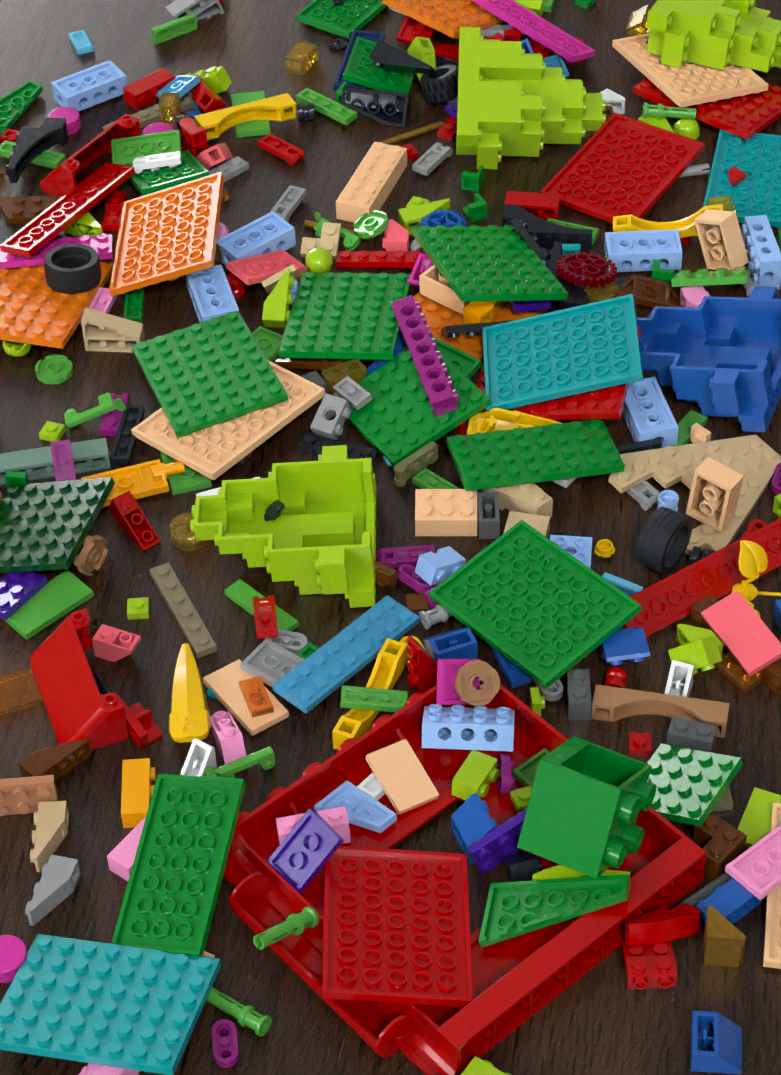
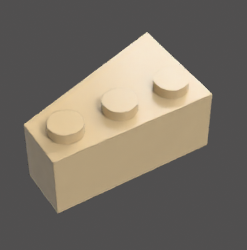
M85 307L81 325L86 351L133 353L131 346L144 342L145 334L142 323Z
M535 483L482 489V492H498L499 509L503 511L507 509L514 512L552 517L553 499Z

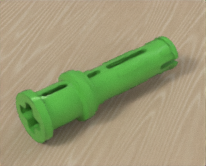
M644 102L642 116L643 118L657 117V119H661L663 117L695 120L696 108L667 107L662 104L649 105Z
M310 906L303 908L302 912L298 914H290L286 921L256 934L253 937L254 945L257 949L262 950L289 935H300L304 929L308 927L314 928L318 925V914Z
M212 986L206 1000L207 1002L235 1017L239 1025L243 1027L248 1026L253 1029L259 1037L267 1033L272 1023V1017L260 1014L255 1011V1007L252 1005L245 1006Z

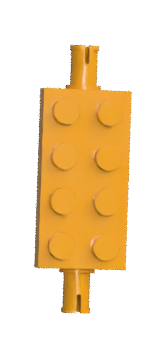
M158 459L81 477V479L113 478L115 484L103 507L110 506L113 498L129 490L135 499L169 492L166 478L170 475L185 473V468L182 461L164 464Z

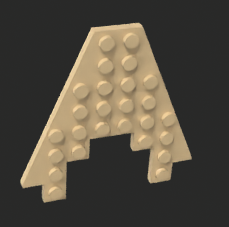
M757 435L673 447L666 446L659 449L620 454L625 464L624 472L610 475L608 482L621 494L651 477L665 489L681 481L691 490L694 471L707 457L743 475L744 478L733 521L722 533L704 523L692 529L690 541L685 551L690 557L694 546L718 551L730 545L772 480L776 466L781 463V456Z

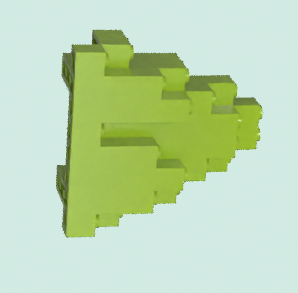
M657 0L649 10L646 28L650 29L647 52L661 55V64L681 68L684 62L725 70L727 65L732 64L768 73L771 67L781 68V21L772 19L770 17L771 11L757 8L755 6L756 0Z
M460 27L456 155H477V169H479L480 165L484 166V169H497L498 162H501V156L539 157L540 150H543V143L581 144V137H585V131H598L602 124L606 122V114H603L606 101L602 100V93H586L582 79H565V75H562V67H546L545 61H542L541 54L525 53V49H522V42L484 39V35H480V27Z
M347 445L322 446V455H318V461L272 463V472H268V478L222 480V487L218 489V495L196 496L195 505H192V517L194 520L190 521L191 532H195L196 541L214 540L215 546H219L220 554L242 553L243 559H247L248 568L267 567V573H271L272 582L294 581L295 587L299 586L300 595L345 593V599H349L350 608L373 607L375 605L377 487L371 458L349 459ZM275 500H280L285 507L279 512L281 515L276 520L270 519L268 522L265 521L264 514L267 507Z

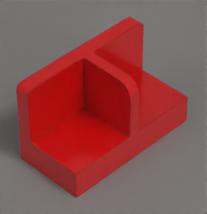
M123 701L127 731L140 749L162 737V732L152 720V711L150 709L145 710L140 703L128 707Z

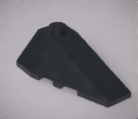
M380 39L369 56L374 61L373 65L380 69L384 67L395 71L429 75L437 74L432 66Z
M343 87L341 104L389 127L405 128L411 112L412 96L407 93Z

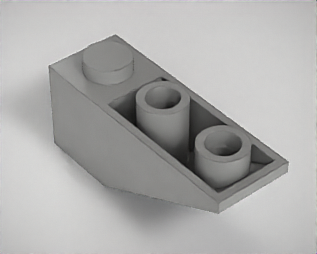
M51 855L48 863L43 865L42 877L39 882H36L33 898L31 901H28L25 909L30 926L38 923L73 893L81 874L78 859Z

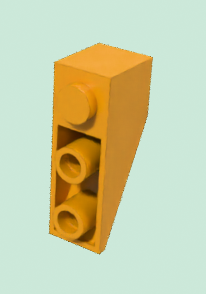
M502 301L470 302L463 307V322L466 324L493 322Z

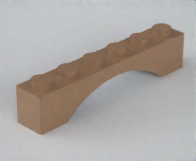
M596 685L592 701L591 719L615 722L625 717L642 714L674 716L717 726L716 737L725 738L729 703Z

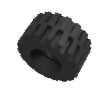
M457 65L434 68L437 72L436 75L424 74L420 78L419 82L424 97L429 103H440L458 96Z

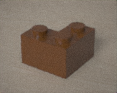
M712 812L701 827L694 825L693 842L706 851L704 874L714 880L725 872L727 864L745 852L747 835Z

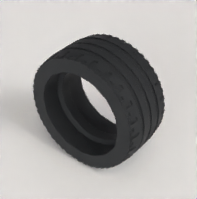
M65 244L51 249L45 255L44 269L47 285L56 292L65 294L84 293L95 288L100 282L101 268L99 255L90 246L84 244Z
M660 507L655 510L645 523L638 538L635 550L636 561L655 572L664 575L670 573L683 557L689 544L693 528L691 519L666 507Z

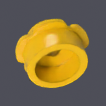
M602 539L597 542L594 552L601 558H608L611 554H614L615 548L610 540Z

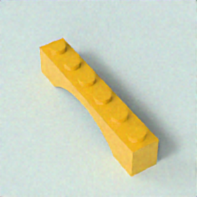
M288 93L194 116V124L198 128L204 127L207 132V140L218 138L227 129L240 123L255 120L281 122L296 118V102Z
M723 204L704 206L689 217L671 222L647 221L634 215L613 216V232L678 229L680 238L698 236L694 219L708 209L723 211Z
M389 638L386 639L378 653L366 688L392 690L408 661L407 644ZM351 709L342 715L332 731L333 749L337 750L349 738L357 740L367 733L379 711Z

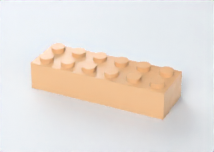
M374 142L336 200V219L355 223L361 215L368 213V215L372 214L374 210L379 211L407 167V148Z

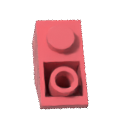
M224 142L202 151L196 158L207 170H210L232 159L233 156Z
M389 219L388 227L384 232L386 238H383V249H386V251H409V231L393 219Z
M104 624L101 625L92 638L95 656L112 662L130 655L141 640L139 635Z

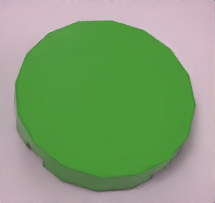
M374 210L372 214L368 215V213L361 215L354 223L356 235L367 239L381 234L389 224L386 213Z
M48 355L44 360L41 361L40 359L37 362L35 374L37 379L45 384H60L72 376L73 364L64 355Z

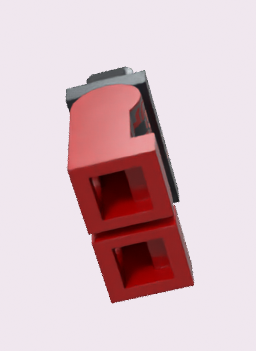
M180 114L174 117L175 130H180L181 148L183 151L188 150L196 158L202 151L208 149L207 132L204 127L198 128L194 124L191 115L184 116Z

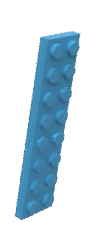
M388 595L273 684V691L307 714L375 659L387 638L397 641L419 623L420 617Z

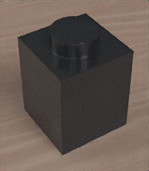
M530 852L504 858L507 880L509 882L532 881L533 874L543 870L540 859Z

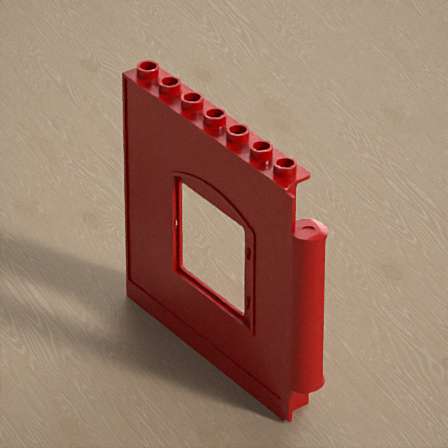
M501 684L498 693L495 694L492 701L482 705L487 707V709L508 707L510 710H515L513 752L476 750L498 759L500 753L509 754L510 758L514 760V769L542 749L546 748L551 752L568 741L565 736ZM437 685L425 693L418 691L411 695L404 707L392 716L387 714L380 716L373 723L370 731L357 740L354 738L345 740L339 746L335 755L322 764L315 762L309 765L302 773L301 778L287 788L281 786L274 789L266 798L265 803L251 813L247 811L239 813L223 878L234 888L229 898V907L255 934L264 932L286 921L290 914H298L307 906L314 908L319 917V923L316 927H308L304 929L302 934L289 935L268 947L320 998L322 996L324 866L301 894L267 863V860L279 847L276 818L303 814L309 808L315 810V804L347 780L357 787L373 772L365 759L366 755L404 739L408 741L438 791V799L398 815L389 798L384 794L378 802L396 813L397 820L381 833L349 823L351 842L341 844L340 846L391 849L453 803L463 800L451 795L452 779L472 750L422 748L424 707L436 704ZM469 704L442 705V707H451L453 705H462L465 708L475 707ZM496 779L494 783H490L486 796L480 799L486 802L490 818H494L499 827L518 813L509 798L510 792L509 794L498 793ZM515 779L514 790L524 788V786ZM652 807L648 811L640 810L636 825L644 828V836L635 855L627 853L620 868L611 866L607 869L630 872L631 885L628 900L483 948L479 944L482 927L480 926L470 934L473 1001L467 1006L454 1007L321 999L379 1056L387 1058L401 1051L425 1075H460L475 1056L478 1058L484 1056L621 947L622 942H626L627 921L660 907L670 908L700 884L704 877L706 851ZM533 854L536 858L540 859L543 870L560 865Z

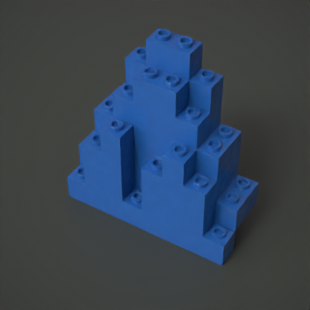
M754 286L748 298L704 296L698 308L655 306L648 318L636 317L637 326L642 331L639 343L642 369L644 372L656 373L660 386H672L677 399L698 403L704 416L735 417L741 423L743 431H767L781 397V299L778 298L777 287Z

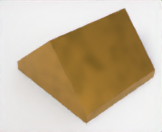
M710 905L707 908L704 932V965L740 967L743 962L746 936Z

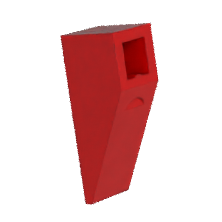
M197 75L201 81L190 90L196 103L207 113L224 109L227 103L200 75Z
M130 490L111 500L110 512L119 526L142 551L161 542Z
M409 635L407 636L408 646H406L408 661L406 663L409 670L407 680L409 685L415 688L417 692L421 691L424 693L437 685V662Z

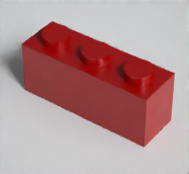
M161 68L123 87L125 102L138 110L158 100L159 98L156 94L175 79V76L166 69Z
M507 191L504 205H522L524 210L545 221L548 218L558 220L560 194Z

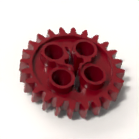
M576 251L575 254L569 252V255L564 254L563 257H560L557 263L558 276H562V280H567V283L574 282V286L580 284L581 287L586 285L589 288L591 286L598 288L599 285L605 287V284L611 285V282H614L617 276V267L615 263H611V259L606 260V256L600 257V254L593 255L592 252L586 254L585 251L583 253Z

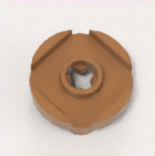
M88 535L85 538L80 554L74 559V565L77 566L80 573L92 576L93 574L90 572L101 568L108 554V549L105 546L109 542L106 538L100 535L93 537Z
M485 661L467 662L456 671L454 680L455 691L462 702L472 706L486 705L492 701L500 689L498 672ZM475 677L478 680H482V685H479L478 690H476L475 686H472V681H474Z

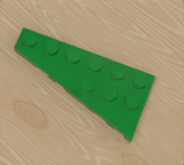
M29 80L0 98V136L7 129L11 128L41 94V85Z
M627 874L599 876L597 879L593 877L490 883L479 944L483 948L627 901L631 879Z

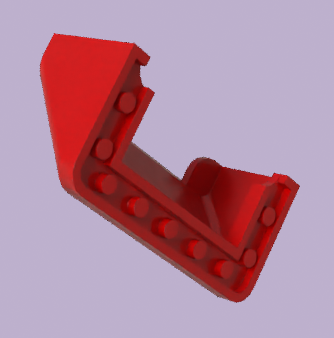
M130 115L122 116L41 179V190L52 196H64L76 186L75 175L105 151L112 153L111 140L141 135L139 119Z
M85 608L71 613L31 654L30 665L58 744L62 745L88 739L90 749L94 750L127 740L128 731L125 707L121 697L116 693L100 695L87 661L86 651L94 648L89 627L90 618Z

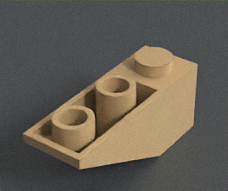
M66 801L39 802L38 811L34 812L36 830H32V843L35 845L34 849L30 850V861L35 863L36 872L42 870L43 865L48 862L50 856L53 855L68 834L69 812Z

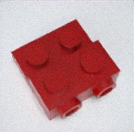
M406 16L396 39L398 42L411 45L416 36L430 38V40L434 41L438 31Z
M671 941L644 945H627L626 942H622L627 989L635 988L641 990L653 987L669 988L677 986L678 973Z

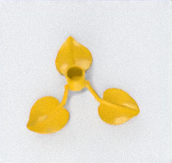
M741 540L738 561L739 570L745 578L749 579L735 584L732 588V593L738 590L753 609L754 604L750 601L757 595L781 597V593L757 591L753 584H749L759 578V573L766 570L768 558L765 550L760 545L752 541ZM753 609L756 612V614L760 617L759 612Z

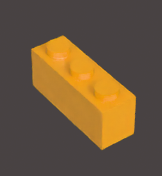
M150 758L123 760L121 795L123 828H135L147 815L155 786L152 785V781H156V768L151 767Z

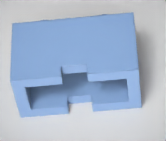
M450 546L438 549L435 554L431 551L419 555L415 573L430 586L436 585L465 564L466 559Z

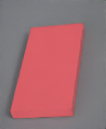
M284 249L226 263V269L247 285L261 283L263 280L293 264L298 273L305 269L306 266Z
M738 590L701 612L703 619L750 677L781 658V643Z

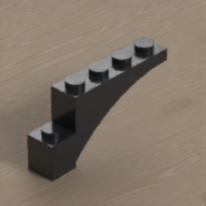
M45 117L44 123L41 124L40 128L21 127L20 133L17 134V142L13 145V154H10L9 165H6V175L9 176L10 183H17L27 165L42 152L58 143L65 142L68 133L66 118Z
M522 205L503 206L502 227L504 225L513 226L510 221L515 217L518 220L523 219L528 226L526 229L530 235L534 233L540 241L537 243L539 247H553L554 241L562 242V244H580L582 249H592V230L565 227L545 221L524 210Z
M554 241L553 249H549L548 259L550 260L546 261V267L568 292L567 300H551V302L559 303V308H562V310L587 304L588 292L582 291L577 285L574 286V282L567 283V280H562V276H558L557 263L561 257L562 242Z

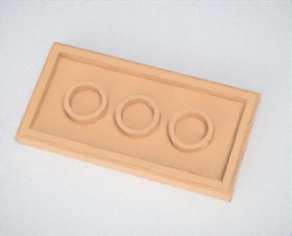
M238 659L203 677V683L208 689H212L217 699L250 735L254 736L288 718L289 711L259 679L240 669L242 661Z

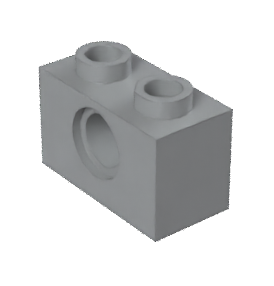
M325 393L310 426L313 434L337 440L338 436H341L345 420L351 414L348 401Z

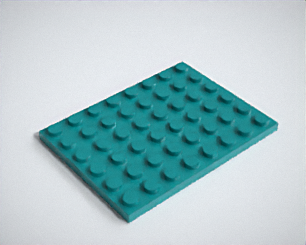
M720 129L703 207L723 204V211L736 212L739 223H744V218L748 216L766 215L771 227L781 228V135L757 133L751 139L746 140ZM732 166L746 173V179L735 186L730 184L728 172Z
M633 294L482 328L485 392L491 401V405L486 407L487 411L492 408L507 410L644 380Z
M37 934L27 953L25 962L20 966L0 1004V1050L174 1075L220 970L221 961L219 958L175 954L153 949Z

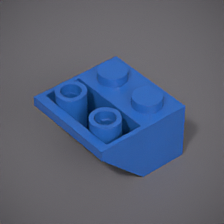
M460 627L421 639V643L436 662H438V659H478V642L469 627Z
M642 627L619 629L598 646L600 659L610 663V665L623 664V660L627 659L632 662L645 661L644 657L650 656V650Z
M477 793L472 794L451 815V830L464 854H467L469 865L473 864L474 861L468 846L498 827L495 819L490 818L486 802L484 800L481 801Z
M692 1011L690 1071L742 1075L741 1027L718 1012Z

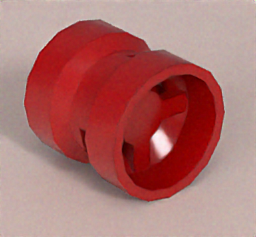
M233 273L227 274L226 278L234 298L243 296L245 294L244 282Z
M619 667L609 668L606 671L604 686L626 688L627 672Z

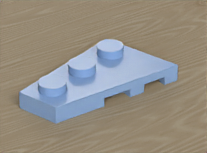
M348 780L314 805L315 811L345 806L349 823L378 833L383 832L397 820L396 813Z

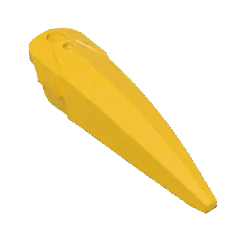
M492 408L487 412L477 413L468 420L466 435L494 432L496 430L502 431L514 428L552 425L554 423L561 424V422L515 410L509 411L501 408Z
M189 643L182 644L178 655L173 680L171 714H169V733L171 738L179 743L192 742L194 738L203 740L208 736L210 728H212L202 679Z

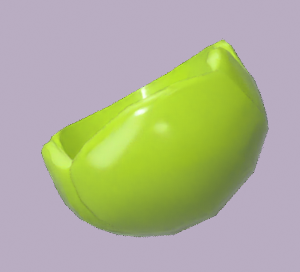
M681 118L673 125V131L676 134L693 140L700 136L699 124L694 119Z
M317 247L312 248L306 253L305 264L306 267L310 268L311 272L325 273L332 270L333 257L328 250Z
M3 340L2 347L9 356L24 357L30 352L32 344Z

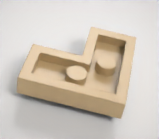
M323 222L321 238L303 237L301 257H306V253L312 248L322 247L331 253L333 259H336L341 224Z

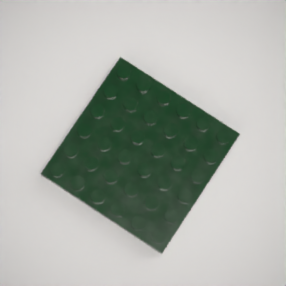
M99 477L11 485L0 502V573L69 569L115 484L113 478Z

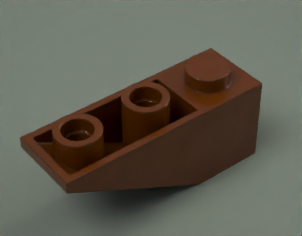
M82 739L35 751L19 763L21 776L54 775L55 780H57L92 755L89 740Z

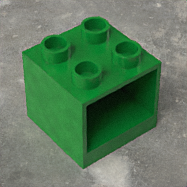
M573 736L540 759L517 847L595 879L611 866L620 868L626 854L635 855L643 840L644 828L636 825L639 811H648L655 797L656 784L648 782L652 765Z

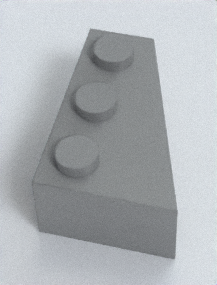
M175 0L165 7L172 20L192 13L196 15L197 20L202 18L209 19L212 15L218 13L220 15L224 14L219 0Z

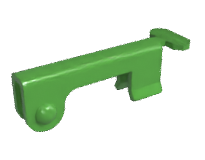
M315 212V218L318 222L314 227V230H316L315 235L321 237L323 222H332L322 218L318 212ZM341 228L340 237L344 238V249L347 251L355 250L360 244L361 238Z
M105 393L98 396L100 405L82 413H77L73 408L68 409L64 413L65 423L70 429L116 409L123 412L126 406L120 398L114 401V399H111L110 393Z
M269 746L222 765L215 770L208 766L204 769V773L207 777L235 778V773L260 764L264 770H269L275 765L274 752Z

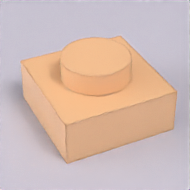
M698 423L691 426L690 442L694 444L711 441V432Z

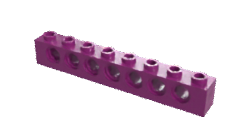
M413 295L391 302L396 320L435 417L458 410L456 401H459L455 389L451 390L454 387L450 376L446 377L448 371L445 363H440L443 362L440 351H435L438 347L435 339H430L433 335L429 325L425 327L427 320L424 313L420 314L422 308L419 301L415 302Z

